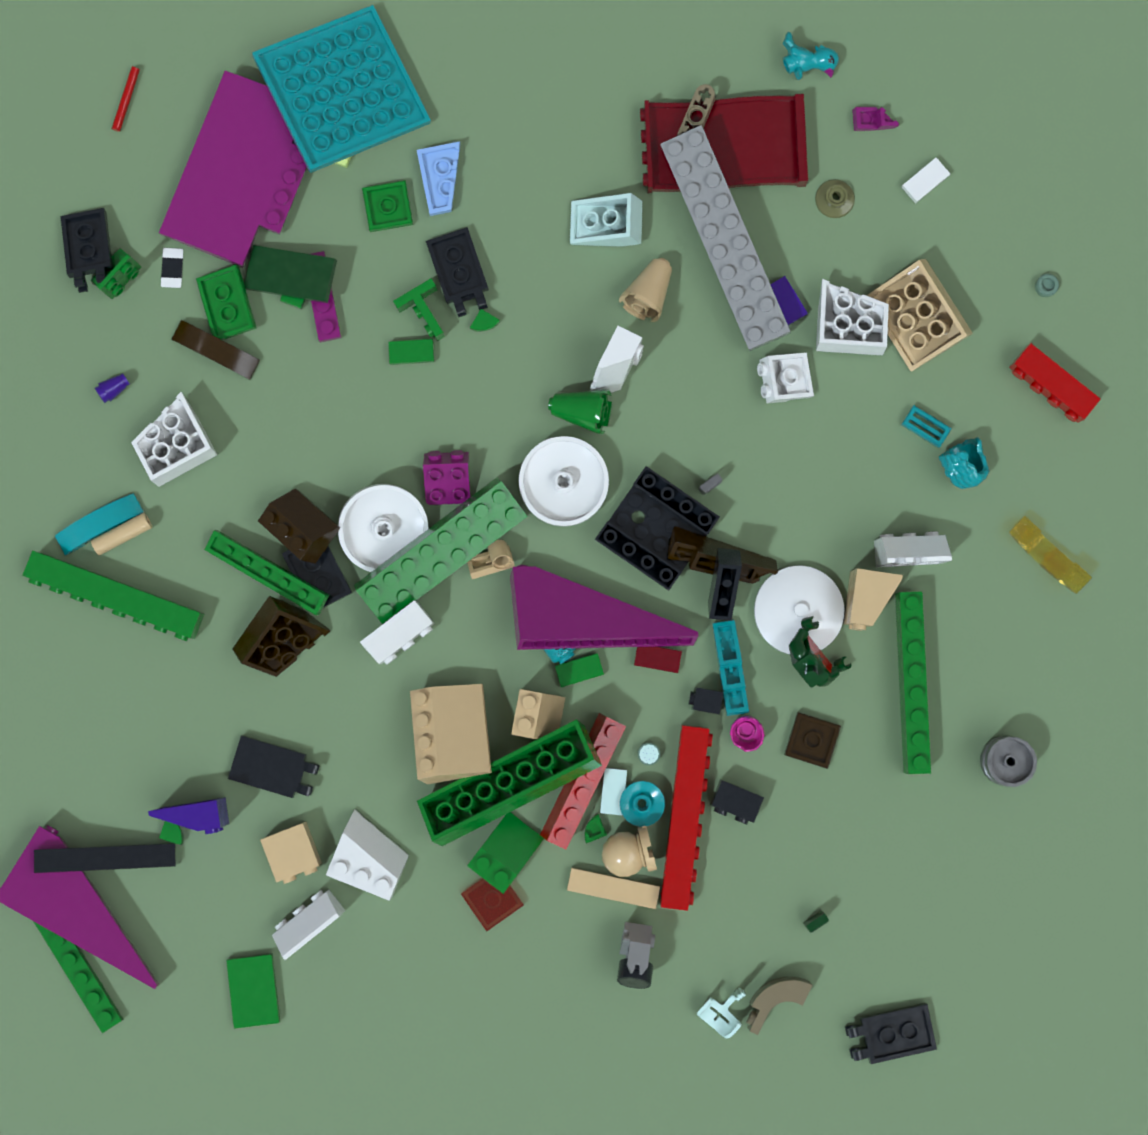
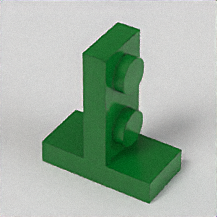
M430 278L393 300L399 313L415 304L416 306L412 308L419 319L423 317L427 323L424 328L430 338L435 336L436 340L439 341L445 335L423 300L438 291L435 283Z

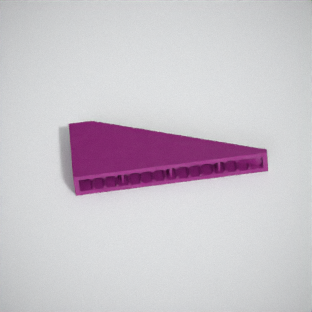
M518 565L512 568L510 584L517 650L694 646L699 636L695 630L538 567Z
M49 825L45 828L39 826L0 888V903L151 988L156 989L159 983L84 871L34 873V850L68 848L63 838L57 835L59 833L58 830Z

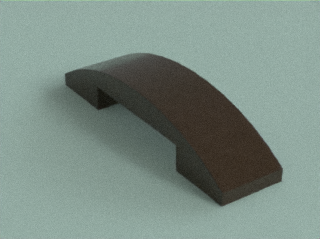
M183 320L180 321L171 339L249 380L260 362L259 359Z

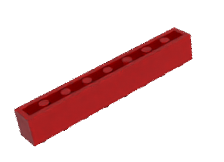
M681 725L660 899L661 908L688 911L689 905L693 906L694 892H691V882L695 883L697 869H693L694 860L699 858L700 849L699 846H696L697 837H701L702 833L699 814L703 815L705 801H701L702 792L707 790L708 779L704 778L705 769L709 770L710 756L706 755L707 747L712 746L713 734L709 733V728Z

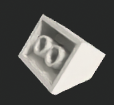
M414 600L360 641V643L378 664L385 662L388 665L397 658L395 654L401 649L406 651L415 644L413 641L419 635L423 638L433 630L431 626L435 623L420 603Z
M320 890L310 898L313 903L308 907H305L303 904L293 912L295 916L289 922L284 919L275 926L277 931L272 937L284 960L345 912V909L330 890L325 893Z

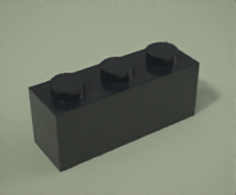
M717 549L708 599L709 619L732 621L742 568L740 550Z

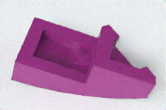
M855 107L852 110L854 131L897 128L899 123L896 120L893 121L885 113L886 110L883 107L879 109L876 107Z

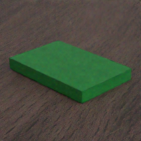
M235 264L196 278L213 336L225 340L257 329L238 265Z
M273 953L227 959L234 1029L280 1023Z

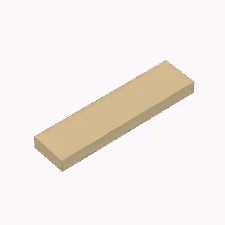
M571 868L567 891L656 909L660 890L658 885L577 868Z

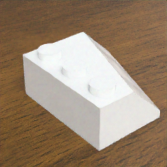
M617 326L597 366L590 391L610 390L612 393L621 390L632 366H637L642 357L644 345L641 344L642 337Z
M182 392L176 396L177 399L169 407H166L161 412L162 414L153 423H150L131 442L150 480L158 487L217 456L199 418Z
M354 809L343 831L326 875L390 901L409 855Z

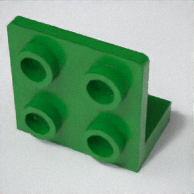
M121 248L112 256L113 270L107 271L105 279L101 283H97L95 275L90 280L111 299L122 294L125 289L124 286L138 276L141 268Z

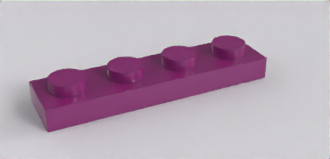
M324 251L311 253L312 255L326 257ZM331 286L328 303L311 301L320 343L342 338Z

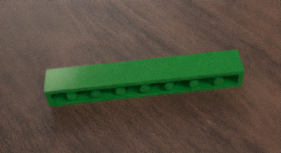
M33 550L22 575L29 578L28 582L41 587L43 583L49 585V590L55 593L62 594L63 591L70 593L71 599L83 602L84 599L92 601L91 606L104 610L105 607L113 609L112 614L123 618H125V615L134 617L133 622L144 626L147 622L155 625L153 629L163 633H167V630L175 632L174 637L187 641L188 638H196L205 615L199 611Z
M899 592L895 594L903 773L931 774L923 593Z

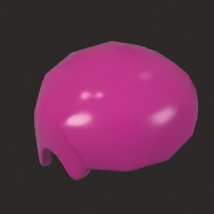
M746 715L737 718L732 723L730 730L733 744L744 752L757 750L763 744L764 728L752 716Z

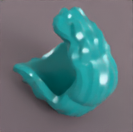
M979 437L967 439L963 443L949 448L939 456V460L945 469V475L950 478L954 486L960 489L978 486L989 474L986 456L983 454L982 441Z

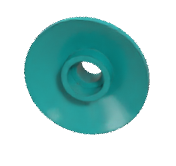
M634 782L625 788L620 797L621 813L632 825L639 827L650 826L657 822L664 812V796L660 789L650 782ZM640 799H644L646 801V805L644 807L638 806L637 803Z

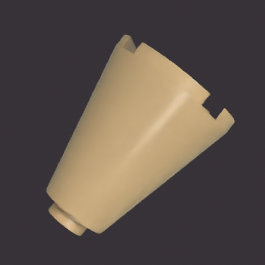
M664 258L653 259L621 294L619 302L623 301V308L628 313L641 320H645L646 317L652 318L650 322L659 320L672 273L670 263Z

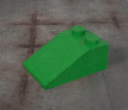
M509 812L493 830L467 867L504 894L544 838Z

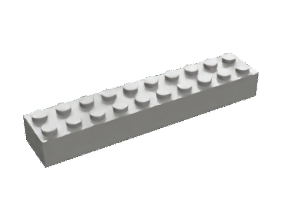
M702 125L661 143L660 145L749 351L791 334Z

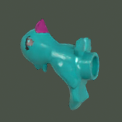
M791 32L786 33L783 45L788 50V55L783 57V63L789 74L794 72L796 79L800 80L803 76L802 72L819 69L830 78L833 76L834 69L839 62V56L835 50L820 45V47L815 46L816 52L813 53L806 48L797 46L793 41Z

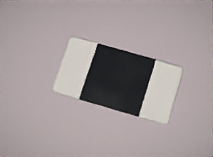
M163 248L161 287L181 288L183 249Z

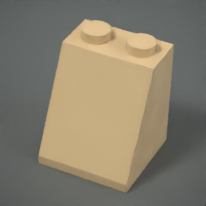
M864 569L850 571L843 624L849 625L850 630L856 631L866 630V627L873 626L902 581L903 575Z
M520 689L511 735L539 739L559 729L566 697Z

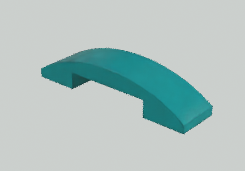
M133 493L84 516L56 534L55 538L64 555L67 556L85 546V543L145 512Z

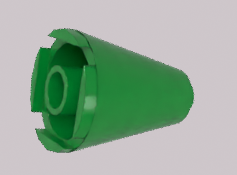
M610 390L555 393L549 399L548 410H551V414L555 417L602 435L605 433L602 430L603 426L608 427L612 402L608 401V396L612 395Z

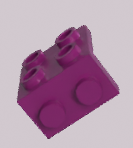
M454 450L449 453H441L440 451L424 453L423 473L426 503L428 505L462 504L470 498L469 452Z

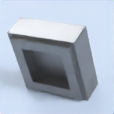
M717 473L699 487L700 492L706 495L721 484L723 479Z

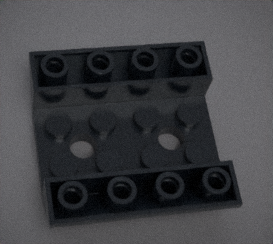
M645 466L633 483L632 488L595 540L669 591L689 562L671 560L667 557L669 550L668 541L671 538L673 527L676 526L707 536L720 516ZM636 511L644 514V521L640 524L634 523L632 520V514Z

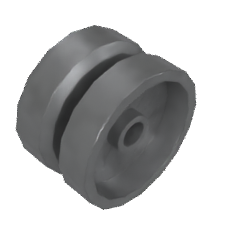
M999 736L991 739L984 746L980 754V766L984 775L990 781L998 785L1017 787L1027 783L1033 777L1037 768V757L1034 749L1028 742L1018 737ZM1007 759H1010V764L1006 763Z

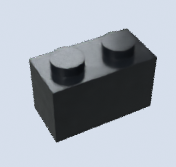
M720 779L710 805L715 807V812L724 816L727 815V812L736 815L734 820L747 825L748 821L755 822L764 797Z

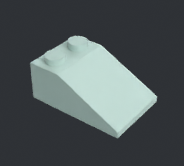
M632 193L571 201V245L629 246L641 244L642 200Z

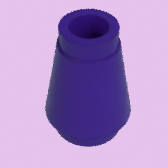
M122 373L98 383V386L94 389L102 401L106 403L107 401L111 402L130 384Z

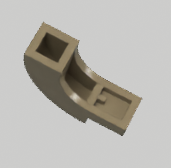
M781 977L764 984L756 991L749 1002L752 1007L756 1008L755 1011L752 1010L747 1018L746 1023L749 1024V1031L758 1035L768 1013L779 1003L795 1002L803 1006L811 990V982L798 977Z

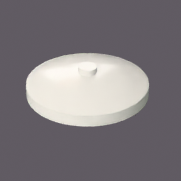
M554 437L539 443L526 456L520 469L519 488L525 505L538 519L554 526H573L588 520L601 508L608 492L609 477L603 458L590 444L574 437Z
M375 484L359 490L345 503L338 520V526L341 527L338 531V537L347 557L358 567L372 572L428 530V520L422 505L410 492L396 485Z
M791 566L779 570L776 575L772 574L762 584L755 598L754 618L760 634L769 645L786 654H790V642L798 630L802 628L801 620L803 618L814 616L812 622H819V627L808 631V633L820 650L827 647L836 638L843 624L844 602L838 587L826 574L812 567Z

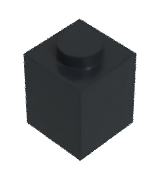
M695 687L694 692L690 691L688 704L692 705L691 710L720 715L723 692Z

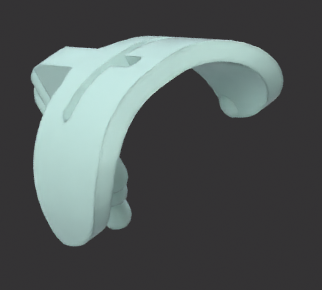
M738 988L729 996L724 1004H720L710 997L697 1012V1016L714 1028L722 1037L728 1039L742 1025L729 1012L728 1008L735 1000L739 1001L746 994L743 989ZM710 1007H713L719 1013H721L729 1021V1023H727L720 1016L716 1020H714V1018L717 1016V1013L710 1009Z

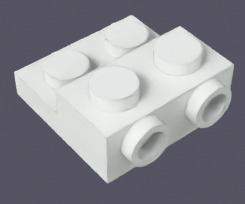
M807 353L766 356L759 360L757 372L763 379L761 395L763 398H766L767 404L814 396Z

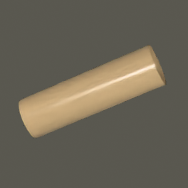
M142 513L92 539L91 544L95 552L100 556L153 527L148 516Z

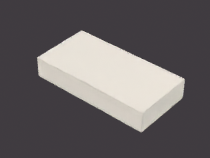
M935 158L904 183L902 189L916 204L944 181L950 173Z

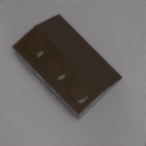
M293 489L270 502L258 519V522L297 558L316 564L341 528L298 489Z

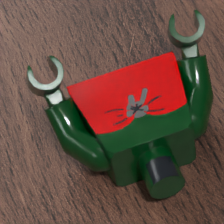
M810 616L801 620L802 628L798 630L790 642L791 661L794 668L809 687L813 688L816 685L825 687L831 684L839 676L840 672L850 669L852 664L844 665V659L846 658L844 656L835 660L833 663L834 667H832V664L809 636L808 631L819 627V622H812L814 616Z

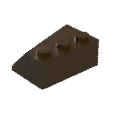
M269 596L232 650L241 664L277 677L297 660V656L306 648L308 650L315 645V640L321 635L326 636L331 631L305 610Z

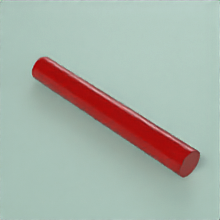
M133 66L131 67L111 128L117 132L121 130L140 69Z

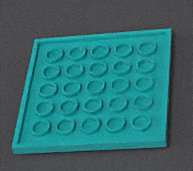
M374 5L252 52V57L310 173L424 127L431 122Z

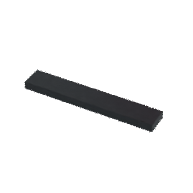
M175 844L34 850V873L176 867Z

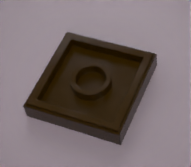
M797 712L784 755L828 769L841 726Z

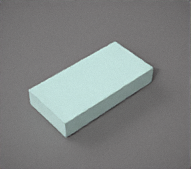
M605 769L600 813L622 815L620 797L625 790L627 770Z

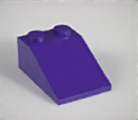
M226 797L148 811L151 817L195 831L205 830V834L224 830L223 826L229 824Z

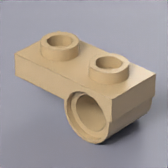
M496 540L488 546V552L477 554L467 562L472 579L515 567L509 545L504 540Z

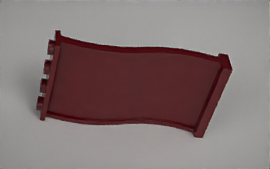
M795 94V96H752L715 100L703 130L728 188L764 185L806 187L808 182L804 94ZM645 100L644 108H640V122L645 124V130H641V143H645L646 151H642V165H646L647 173H643V187L647 186L648 193L681 192L660 144L678 135L691 102L653 103ZM702 101L701 105L699 106H702L704 109H706L707 107H704V101ZM694 111L690 118L693 122H699L703 117V113ZM687 124V126L690 127V130L695 128L692 127L690 124Z

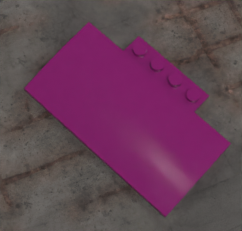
M224 71L159 230V234L231 264H236L241 268L244 267L259 227L280 235L307 169L297 146L293 144L294 140L266 85Z

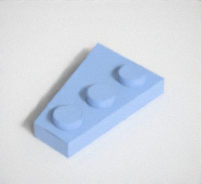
M460 141L417 150L430 216L452 212Z

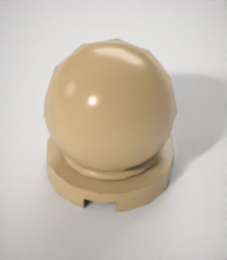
M647 826L638 827L639 834L636 833V835L629 832H618L607 839L603 845L602 861L610 873L618 877H629L638 873L642 867L647 866L648 872L657 870L653 851L647 850V847L651 846Z

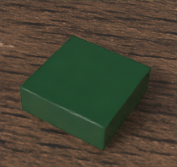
M820 911L803 924L812 933L829 922V919L823 911Z

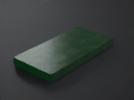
M253 245L244 286L246 290L328 303L337 260L330 257Z

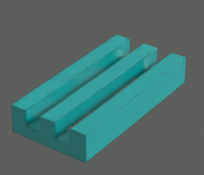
M915 405L912 406L901 424L937 448L941 447L952 429ZM913 414H918L922 418L926 419L930 423L942 429L944 433L942 434L934 428L930 427L926 423L914 417ZM911 420L912 422L927 430L931 434L940 438L939 441L930 436L929 434L925 433L921 429L917 428L916 426L912 425L911 423H909V421Z

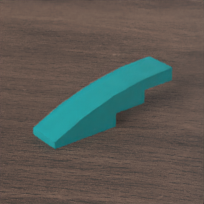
M735 620L712 623L726 716L749 713Z

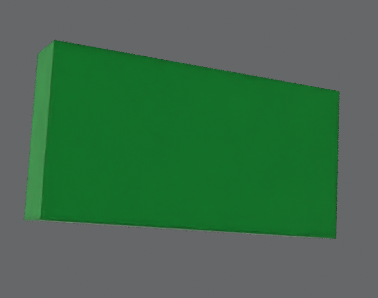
M433 339L388 342L390 365L434 362Z
M598 653L555 666L561 687L604 675Z

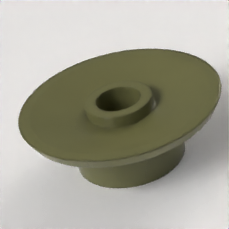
M833 179L824 182L818 188L815 202L823 215L830 218H841L852 210L855 196L852 188L847 183ZM832 195H838L839 200H834Z

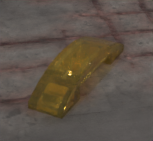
M1024 516L1009 532L1010 535L1043 569L1066 588L1077 594L1092 577L1076 562L1073 563L1040 533L1041 530Z

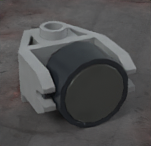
M625 922L619 954L626 955V958L619 961L617 982L620 985L636 989H645L651 986L653 964L649 962L650 948H654L655 934H652V926Z

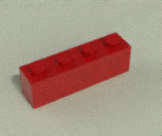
M1032 343L1027 345L1009 366L1016 378L1024 379L1030 384L1029 387L1035 393L1043 394L1048 398L1047 402L1051 406L1059 407L1065 412L1064 415L1072 422L1079 423L1085 420L1101 400V398Z

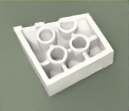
M822 279L818 305L816 351L883 355L887 348L889 304L866 295L861 296L849 291L848 288L843 286L840 288L830 284V281Z
M926 532L925 536H916V533L902 534V537H894V534L880 535V538L874 541L876 567L943 564L952 561L946 536L938 535V532Z

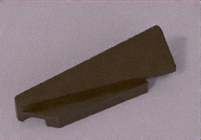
M676 526L673 527L667 557L671 560L690 561V570L713 575L717 549L723 548L740 550L742 568L739 581L753 584L760 581L761 576L769 573L776 575L778 573L775 559Z

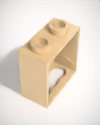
M307 822L260 840L276 883L282 880L284 884L297 879L296 875L304 872L305 876L318 871L317 866L322 864Z

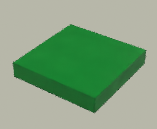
M406 180L362 188L370 232L413 225Z

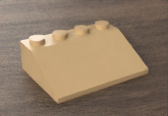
M926 259L918 260L867 295L889 304L888 336L911 372L973 334Z
M483 684L436 686L410 691L417 779L426 784H434L492 773Z

